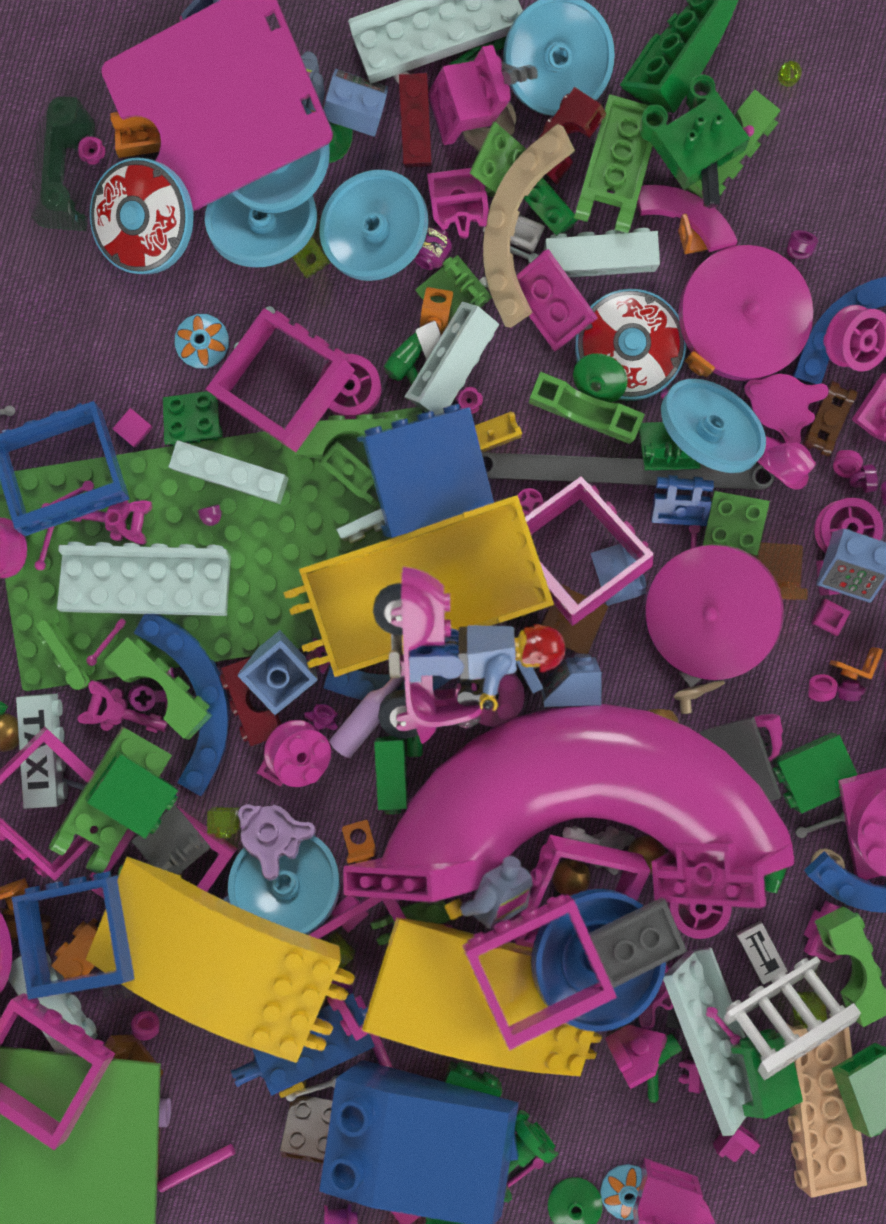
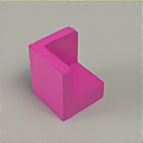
M740 1125L732 1136H723L721 1132L714 1141L713 1146L720 1157L723 1158L726 1155L733 1162H736L746 1149L754 1154L760 1147V1144L753 1133Z

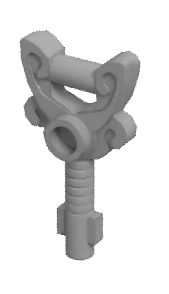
M577 826L573 828L566 827L563 830L564 838L623 850L625 846H629L635 840L632 834L626 831H618L614 826H608L606 832L601 831L599 834L592 836L585 834V830ZM590 863L596 868L603 867L614 875L619 872V869Z

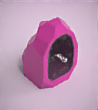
M776 714L755 716L754 718L769 762H771L779 755L782 746L781 735L783 730L780 716Z

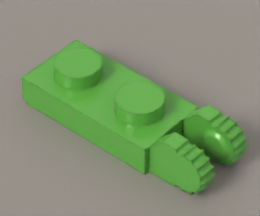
M336 441L319 463L360 499L364 498L376 510L381 509L379 501L367 493L375 485L371 470Z
M45 619L37 623L35 626L39 630L37 635L40 641L45 646L49 645L55 654L53 655L54 662L60 669H64L67 672L66 682L75 690L87 688L91 678L54 619Z
M444 899L434 902L416 901L401 907L407 919L437 924L451 920L444 907L446 905ZM391 914L374 920L370 924L372 929H380L392 922L395 924V921ZM392 932L385 933L377 938L378 944L384 945L389 943Z

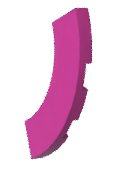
M641 186L637 201L640 216L663 215L681 218L682 214H687L691 224L690 227L702 238L709 252L736 246L738 241L729 223L715 207L711 209L704 207L703 199L699 196L670 186Z

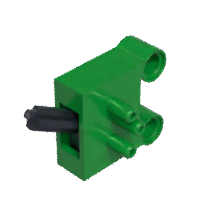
M698 75L692 79L686 97L687 106L691 111L666 125L668 120L666 110L659 105L648 106L642 114L640 135L644 140L651 142L684 190L701 180L703 206L711 209L720 204L718 168L745 152L750 138L715 90L714 80L708 75ZM701 91L704 92L706 95L700 96L697 95L695 92ZM649 121H655V122H657L659 125H658V126H651V125H649L647 122H649Z

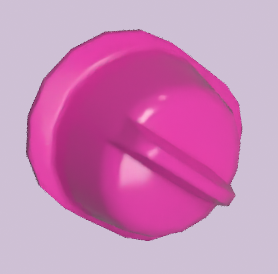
M767 436L765 451L758 460V463L767 471L776 476L787 487L795 490L802 489L807 485L808 473L816 465L810 452L802 444L797 442L782 443L775 438Z

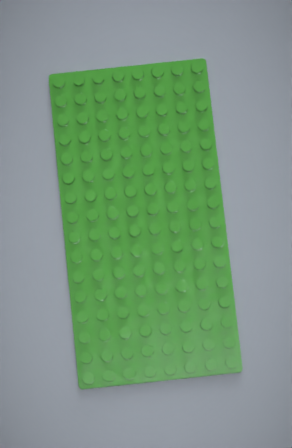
M419 407L371 415H373V419H384L385 414H401V418H407L408 423L418 420L417 415L422 414V410ZM265 431L220 438L218 441L195 442L190 445L286 475L289 479L281 504L169 468L175 449L174 446L116 455L129 494V503L150 501L153 504L152 510L144 515L142 533L145 535L147 542L145 545H140V547H151L152 544H164L168 548H179V545L182 544L193 545L196 548L219 545L227 549L231 556L227 616L161 614L196 638L200 646L214 662L252 656L263 643L279 630L297 649L302 648V645L311 643L313 638L322 639L312 609L291 615L289 611L295 605L310 602L307 592L299 594L294 598L285 599L284 592L304 586L299 569L391 539V537L383 536L382 530L375 532L373 528L364 532L365 537L357 542L350 544L349 540L343 541L337 531L338 528L377 510L364 498L360 499L319 463L322 458H297L293 450ZM347 435L336 440L370 469L364 443L357 440V437L361 436ZM105 457L14 471L26 513L40 509L44 503L50 504L83 486L85 481L93 482L95 485L94 489L113 483ZM0 481V518L12 520ZM373 485L367 493L379 501L375 485ZM219 504L221 510L220 521L214 526H207L202 523L197 510ZM107 507V508H104V509H101V510H98V511H105V512H107L108 507ZM130 512L125 521L127 530H131L133 512ZM84 519L81 522L67 521L54 526L44 561L46 567L44 570L39 571L35 568V562L39 560L48 528L25 536L27 543L25 564L16 575L5 578L23 690L32 691L70 685L65 680L67 672L56 665L53 660V655L55 654L49 645L45 646L40 641L37 635L39 630L35 625L45 619H54L81 660L91 680L119 677L104 660L127 637L135 641L138 638L141 639L151 649L148 654L154 660L159 657L169 667H181L166 652L134 634L144 614L60 612L57 610L62 554L58 551L59 545H68L69 542H81L85 546H96V543L105 542L113 546L123 547L125 543L134 542L125 537L121 541L112 540L110 537L111 532L105 528V522ZM123 618L127 622L125 626L119 630L98 656L97 663L94 666H89L86 663L87 657L95 653L115 628L117 622Z

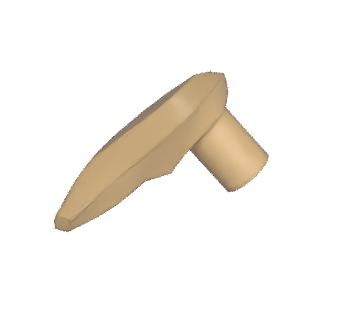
M711 682L677 692L674 698L680 700L681 713H691L692 699H696L706 692L719 688L725 682Z

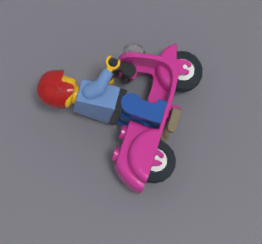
M403 567L402 583L391 584L383 588L376 596L373 606L376 623L382 630L391 634L392 651L389 652L390 678H401L405 675V690L393 691L386 695L380 704L378 717L381 727L388 734L405 739L419 735L422 744L431 738L436 727L457 724L463 728H470L480 721L483 708L485 710L492 709V711L497 709V701L494 695L498 692L499 682L505 674L516 672V661H520L521 665L526 668L539 667L540 672L554 669L560 664L565 654L563 636L552 627L536 624L534 627H526L520 632L518 638H514V628L511 626L470 625L459 627V631L452 629L450 619H445V611H450V594H444V586L426 572L415 568ZM402 635H403L404 657L402 656ZM441 675L449 679L461 677L455 688L433 691V676Z

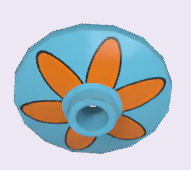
M196 314L186 318L179 325L175 334V348L178 356L186 364L194 368L207 369L217 365L225 357L229 348V335L225 326L217 318L208 314ZM198 335H204L205 337L204 342L201 344H197L195 341Z
M630 1164L617 1166L610 1170L602 1181L600 1189L602 1203L607 1211L616 1218L624 1220L634 1219L633 1208L643 1178L640 1167ZM628 1193H632L634 1195V1197L629 1200H626L624 1198L625 1195Z

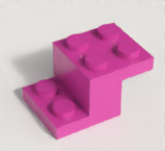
M493 45L482 47L474 61L443 66L428 91V97L444 145L454 144L462 131L491 126L510 101V88L508 84L504 83L501 60L499 56H496Z
M644 1158L641 1167L643 1178L633 1208L634 1223L695 1224L703 1198L698 1177Z

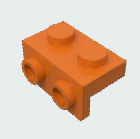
M118 112L110 114V119L115 129V150L118 158L160 152V133L151 120L144 117H130L123 120Z
M95 918L88 923L83 921L72 933L75 936L74 940L70 944L65 942L54 954L57 960L51 966L63 977L72 978L88 975L95 967L86 960L98 927L95 926L98 921Z

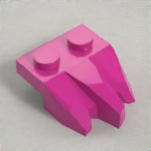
M472 168L427 174L433 218L442 230H446L450 224L456 223L460 238L467 239L470 222H477L479 226H487L489 208L485 185L470 174Z
M882 373L852 418L866 432L886 442V373Z

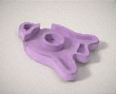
M246 804L238 811V817L241 821V842L243 847L251 856L260 861L263 876L269 881L275 880L279 876L280 857L296 858L300 843L311 839L316 833V828L312 823L296 821L286 810L276 805L261 807Z

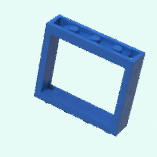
M94 401L84 405L79 403L75 408L67 411L53 412L49 417L38 421H27L23 426L12 430H2L0 434V481L14 529L24 537L130 499L103 412ZM94 422L113 483L26 513L8 452Z
M110 871L94 874V880L87 881L86 876L69 879L70 885L64 886L63 881L46 884V890L41 891L40 886L25 889L24 895L12 897L28 1000L116 985L135 979L117 881L119 875L111 877ZM103 887L116 970L51 981L38 900Z

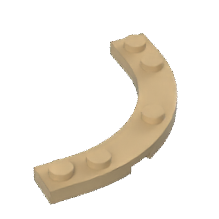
M559 124L535 141L513 163L500 183L488 213L483 243L485 275L493 301L505 327L511 328L532 314L516 276L513 254L510 253L511 236H514L520 213L517 210L524 196L529 195L536 183L548 171L575 151L564 127Z

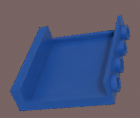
M459 404L443 407L444 413L434 415L433 411L417 415V421L408 423L407 418L391 422L392 428L382 430L381 426L364 430L366 435L357 437L358 442L364 443L385 524L381 525L383 536L393 538L494 503L470 407L460 408Z

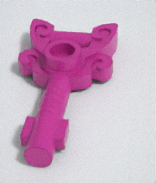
M126 500L109 506L107 512L95 511L70 521L81 522L84 519L105 522V528L111 532L110 537L112 540L121 541L125 537L134 543L145 545L147 540L142 533L144 515L152 510L153 504L150 501L129 503ZM130 512H133L131 530H127L125 521Z
M91 680L88 684L92 697L87 711L78 716L79 723H100L103 730L109 731L113 729L114 725L120 724L125 719L147 726L146 730L157 733L158 730L166 731L168 723L162 720V716L153 713L149 716L127 709L128 703L126 699H122L124 697L122 689L117 688L111 691L101 682ZM104 697L107 700V709L102 715H99L98 711Z

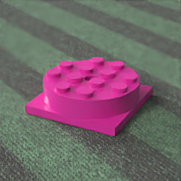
M886 768L838 780L854 874L865 880L879 876L886 877Z

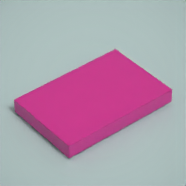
M549 249L542 252L516 275L532 311L529 317L554 352L598 318Z

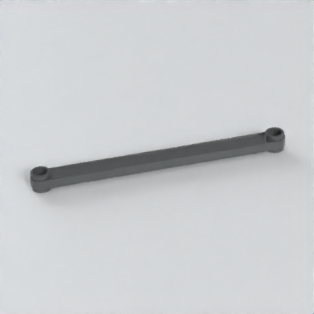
M482 453L483 459H488L492 463V469L486 472L488 479L574 482L582 476L587 483L656 486L657 477L667 478L668 475H677L678 478L693 479L696 476L703 477V480H713L714 488L763 490L771 486L774 481V475L760 464H755L750 469L739 473L717 471L701 463L700 469L644 470L643 459ZM757 470L765 473L766 482L764 484H759L756 481L755 473Z

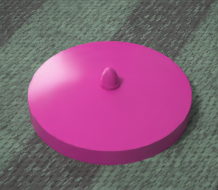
M740 245L729 247L713 254L692 273L686 282L680 298L679 324L688 349L691 353L693 351L713 365L715 367L713 373L727 379L737 381L758 380L780 371L800 354L812 329L813 303L804 278L786 258L764 247Z
M726 545L699 546L684 551L672 558L656 575L649 589L646 601L647 627L657 650L678 670L701 679H729L750 671L773 649L783 624V600L773 575L751 554Z

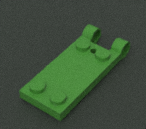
M609 94L605 107L606 116L599 128L575 212V219L588 222L593 201L595 200L620 207L614 230L624 233L629 232L653 146L651 142L644 140L640 135L642 114L649 105ZM655 121L647 122L651 126H658V123Z
M124 727L119 731L49 845L50 850L61 856L70 847L75 834L98 845L86 866V869L95 874L103 873L106 869L112 853L128 828L88 804L85 797L117 751L122 752L158 776H160L172 756L170 753ZM92 826H97L98 830L96 833L90 832Z

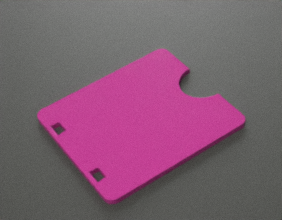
M220 0L109 59L102 67V76L121 119L144 117L151 120L158 128L161 137V148L155 161L169 167L182 180L190 195L193 212L328 145L333 137L328 119L277 0ZM274 13L280 28L271 31L266 17ZM310 96L316 112L307 115L301 101Z

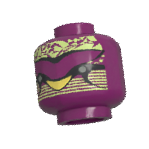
M438 226L434 228L428 227L425 241L419 253L413 259L415 263L426 270L440 268L452 250V243L448 238V232Z

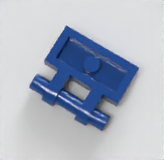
M668 475L667 478L657 477L656 488L666 489V494H654L651 512L652 523L707 526L711 499L701 495L702 491H713V480H703V477L696 476L693 479L678 478L677 475ZM677 489L691 490V495H676Z

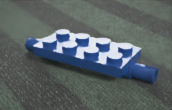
M352 993L347 995L345 1002L358 1025L361 1026L364 1023L368 1007L365 1009L359 1008ZM330 1004L320 1008L317 1018L333 1025L331 1034L325 1035L310 1031L311 1034L322 1037L327 1044L324 1050L319 1051L304 1046L297 1063L252 1048L255 1055L254 1060L236 1069H232L231 1074L233 1079L236 1080L235 1084L237 1087L261 1076V1078H264L272 1096L374 1048L375 1045L370 1033L357 1041L353 1034L348 1036L340 1023L344 1019L340 1011H333Z

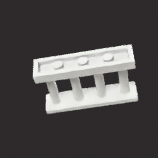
M817 956L810 961L807 958L801 960L794 966V971L789 974L785 972L778 974L772 979L771 982L773 984L765 989L763 986L757 987L749 994V999L742 1003L740 1000H737L726 1008L727 1013L723 1020L725 1024L729 1025L737 1020L762 1055L760 1058L762 1062L758 1072L764 1080L855 1023L861 1014L854 1003L847 1008L843 1005L840 1006L814 972L820 963ZM805 978L831 1012L829 1014L831 1018L825 1022L817 1020L791 985ZM783 992L808 1026V1033L801 1037L798 1034L794 1035L769 999ZM760 1006L785 1040V1047L778 1052L775 1049L771 1050L746 1013Z

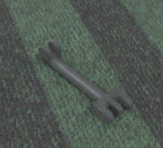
M501 62V71L505 84L513 85L516 84V81L521 83L527 81V79L533 80L538 78L537 68L533 65L515 67Z

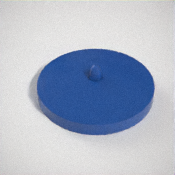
M608 889L586 890L570 896L577 906L588 933L643 907L635 899ZM568 913L541 925L533 944L531 970L537 992L545 1005L549 1007L598 983V980ZM666 962L613 988L616 998L566 1023L587 1031H607L631 1022L648 1008L657 995L664 978Z

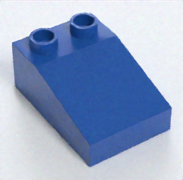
M361 1060L336 1078L319 1192L375 1209L463 1224H496L503 1211L519 1102Z

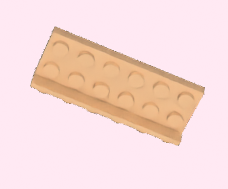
M787 1024L794 1035L798 1034L801 1037L808 1033V1026L806 1024L794 1027ZM849 1026L794 1061L803 1102L789 1108L790 1116H788V1124L793 1136L791 1151L796 1163L794 1178L797 1186L811 1198L867 1185L861 1132L853 1129L832 1072L833 1067L852 1057Z

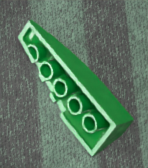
M686 0L688 3L687 7L679 15L674 13L667 21L669 26L661 35L656 33L649 40L620 83L621 88L646 105H659L666 112L675 113L688 94L692 79L702 73L713 55L733 15L738 0Z

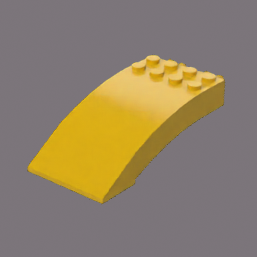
M518 495L386 541L301 568L299 571L304 586L284 592L285 599L294 598L299 594L307 592L310 602L295 605L289 611L291 615L309 609L313 610L322 639L302 645L301 647L303 652L315 650L316 647L324 645L328 656L311 659L307 662L308 668L330 662L334 677L389 659V652L392 651L391 634L382 630L376 623L373 606L376 596L383 588L391 584L402 583L403 567L415 568L426 572L444 586V594H450V611H445V619H450L451 628L458 631L459 627L470 625H495L554 605ZM402 635V655H403V654H404V647H403V635Z
M126 857L117 881L135 979L121 983L122 985L156 1006L207 1031L297 1063L304 1046L319 1051L324 1050L327 1044L322 1037L310 1033V1031L329 1035L333 1030L331 1023L317 1018L325 996L343 1001L346 1000L348 991L331 982L335 980L351 985L355 979L353 973L338 967L340 963V946L261 918L207 893L181 879L180 875ZM105 910L86 960L103 972H110L116 970L107 911Z
M396 918L363 1023L362 1030L364 1032L462 1060L536 1073L581 1076L585 1060L596 1058L597 1052L589 1047L591 1043H600L602 1035L594 1031L573 1027L567 1023L509 1050L462 948V945L467 943V940L473 938L474 934L450 928L443 924ZM506 942L478 956L508 1026L547 1008L539 996L533 981L531 970L533 948Z

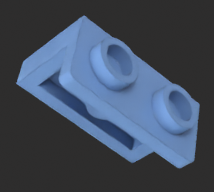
M621 544L591 553L601 587L636 562ZM640 575L606 601L607 606L646 594V579L644 575Z

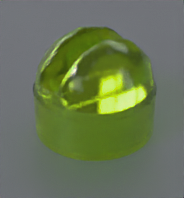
M796 61L784 63L778 71L779 82L787 87L795 85L802 74L800 64ZM791 68H793L794 78H791Z

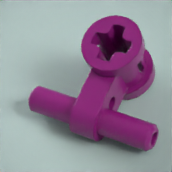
M170 666L171 669L168 673L174 678L173 667ZM140 683L132 686L128 692L129 702L139 711H147L154 706L155 702L165 701V710L167 711L168 700L164 689L152 690L148 685ZM143 690L146 695H149V698H145L144 703L140 704L135 697L140 696V691Z

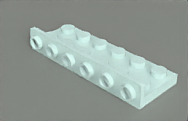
M401 0L350 18L348 22L354 44L368 80L372 84L505 37L513 22L523 10L518 0Z
M69 542L68 545H59L58 551L62 554L57 610L60 612L227 616L231 556L227 549H224L222 546L208 545L207 548H196L193 545L182 544L179 545V548H168L164 544L140 547L139 544L125 543L122 547L113 546L105 542L96 543V546H85L81 542Z
M712 948L689 950L664 974L663 980L722 1135L732 1136L746 1118L742 1104L753 1100L743 1055L731 1052L730 1047L735 1045L731 1044L730 1037L713 1018L706 1016L707 1008L714 1007L718 1010L717 1015L723 1021L727 1013L726 1008L732 1004V1000ZM737 1020L727 1025L734 1034L739 1035L740 1038L745 1037L743 1029Z

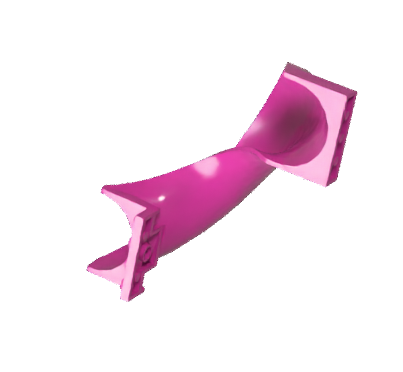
M609 704L562 706L511 718L475 737L441 764L410 800L407 809H405L388 841L383 857L344 866L343 885L344 895L428 902L478 890L481 880L486 873L499 867L505 857H508L522 843L534 835L558 823L586 817L607 819L632 826L649 834L666 847L669 852L652 861L655 900L662 897L666 902L762 908L766 906L764 875L792 866L794 864L790 834L761 787L724 750L691 728L650 711Z

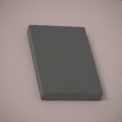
M754 717L712 727L700 732L701 736L724 750L761 787L769 801L781 797Z
M662 897L589 933L612 988L687 952L667 902Z

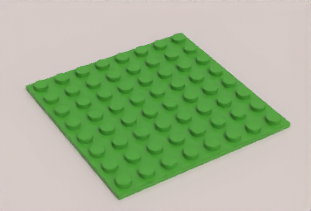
M0 1046V1082L58 1122H61L93 1064L78 1054ZM113 1058L68 1139L55 1150L0 1114V1224H156L161 1064Z

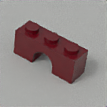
M427 73L399 74L404 168L432 166Z
M574 87L570 94L568 93L563 97L560 102V108L554 117L547 120L543 133L539 138L557 124L564 127L567 135L573 132H581L590 138L606 116V112L599 102ZM570 156L548 171L544 177L557 185L573 163Z
M247 658L221 668L223 674L220 675V679L224 689H229L233 700L230 701V706L233 714L240 717L242 726L239 727L241 736L245 742L249 741L251 747L267 741L270 734L278 726L282 725L278 713L274 715L270 709L258 710L251 704V689L238 677V673L250 659Z

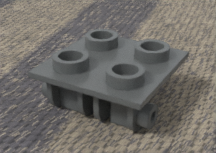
M174 805L160 816L161 823L153 834L149 833L146 838L138 835L132 842L152 866L178 875L211 846L179 808Z

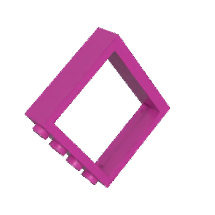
M264 308L206 390L279 442L297 452L355 369L347 362L349 357L338 348L333 352L328 348L329 344L316 335L314 338L308 336L309 332L298 323L292 326L288 323L290 320L276 310L273 314ZM276 328L332 363L285 429L230 393Z
M582 476L525 516L530 534L532 535L575 502L581 500L636 562L579 604L572 599L540 562L553 603L572 626L650 569L653 565L654 554L648 548L646 541L641 542L636 537L635 530L627 521L623 522L617 516L615 507L609 501L604 502L599 496L600 494L596 486L588 484Z
M46 727L41 729L0 770L1 784L44 742L87 783L94 773ZM0 817V840L4 842L6 839H9L15 845L12 850L21 859L25 860L29 857L36 864L33 869L44 878L49 875L54 881L93 843L79 835L65 854L60 855L51 863ZM97 826L90 828L91 833H96L98 830Z
M179 808L211 846L210 848L219 853V856L197 886L208 892L238 848ZM129 828L126 830L125 835L112 853L110 861L103 872H111L137 833ZM92 872L90 875V878L92 879L93 875L95 874L94 872ZM103 887L92 889L93 892L104 899Z
M550 835L546 845H543L541 848L540 860L536 869H533L530 874L533 885L530 889L529 902L526 909L531 907L538 909L560 857L624 870L615 891L623 893L636 901L648 878L650 869L641 854ZM521 912L512 916L511 921L521 917ZM540 926L515 938L516 945L533 948Z
M562 894L556 898L551 897L547 900L546 905L538 909L536 907L528 908L520 913L521 917L511 922L510 920L501 921L493 927L494 930L484 935L482 932L474 934L473 938L467 940V943L462 945L509 1050L616 998V994L577 906L569 895L563 896ZM568 913L598 983L508 1026L478 956Z
M367 897L323 923L318 929L308 935L319 939L381 901L384 902L394 921H396L397 917L407 918L396 899ZM326 996L333 1011L339 1010L344 1018L340 1023L348 1036L353 1034L357 1041L369 1034L362 1030L363 1024L361 1026L358 1025L345 1000Z
M23 993L10 1000L0 1018V1046L15 1019L20 1015L93 1064L61 1122H58L0 1082V1114L55 1150L68 1139L115 1053L103 1046L104 1042L94 1040L85 1034V1030L82 1027L70 1024L64 1020L58 1011L46 1008L39 1003L38 998L28 1000L27 994Z

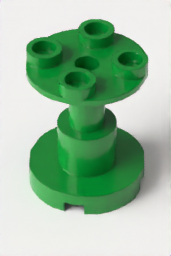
M523 1110L517 1113L515 1124L519 1157L518 1160L510 1161L508 1174L518 1165L525 1167L535 1156H538L546 1163H550L558 1156V1152L554 1150L556 1146L549 1135L537 1122L531 1124L527 1121L530 1115ZM506 1184L504 1202L509 1203L512 1200V1194Z

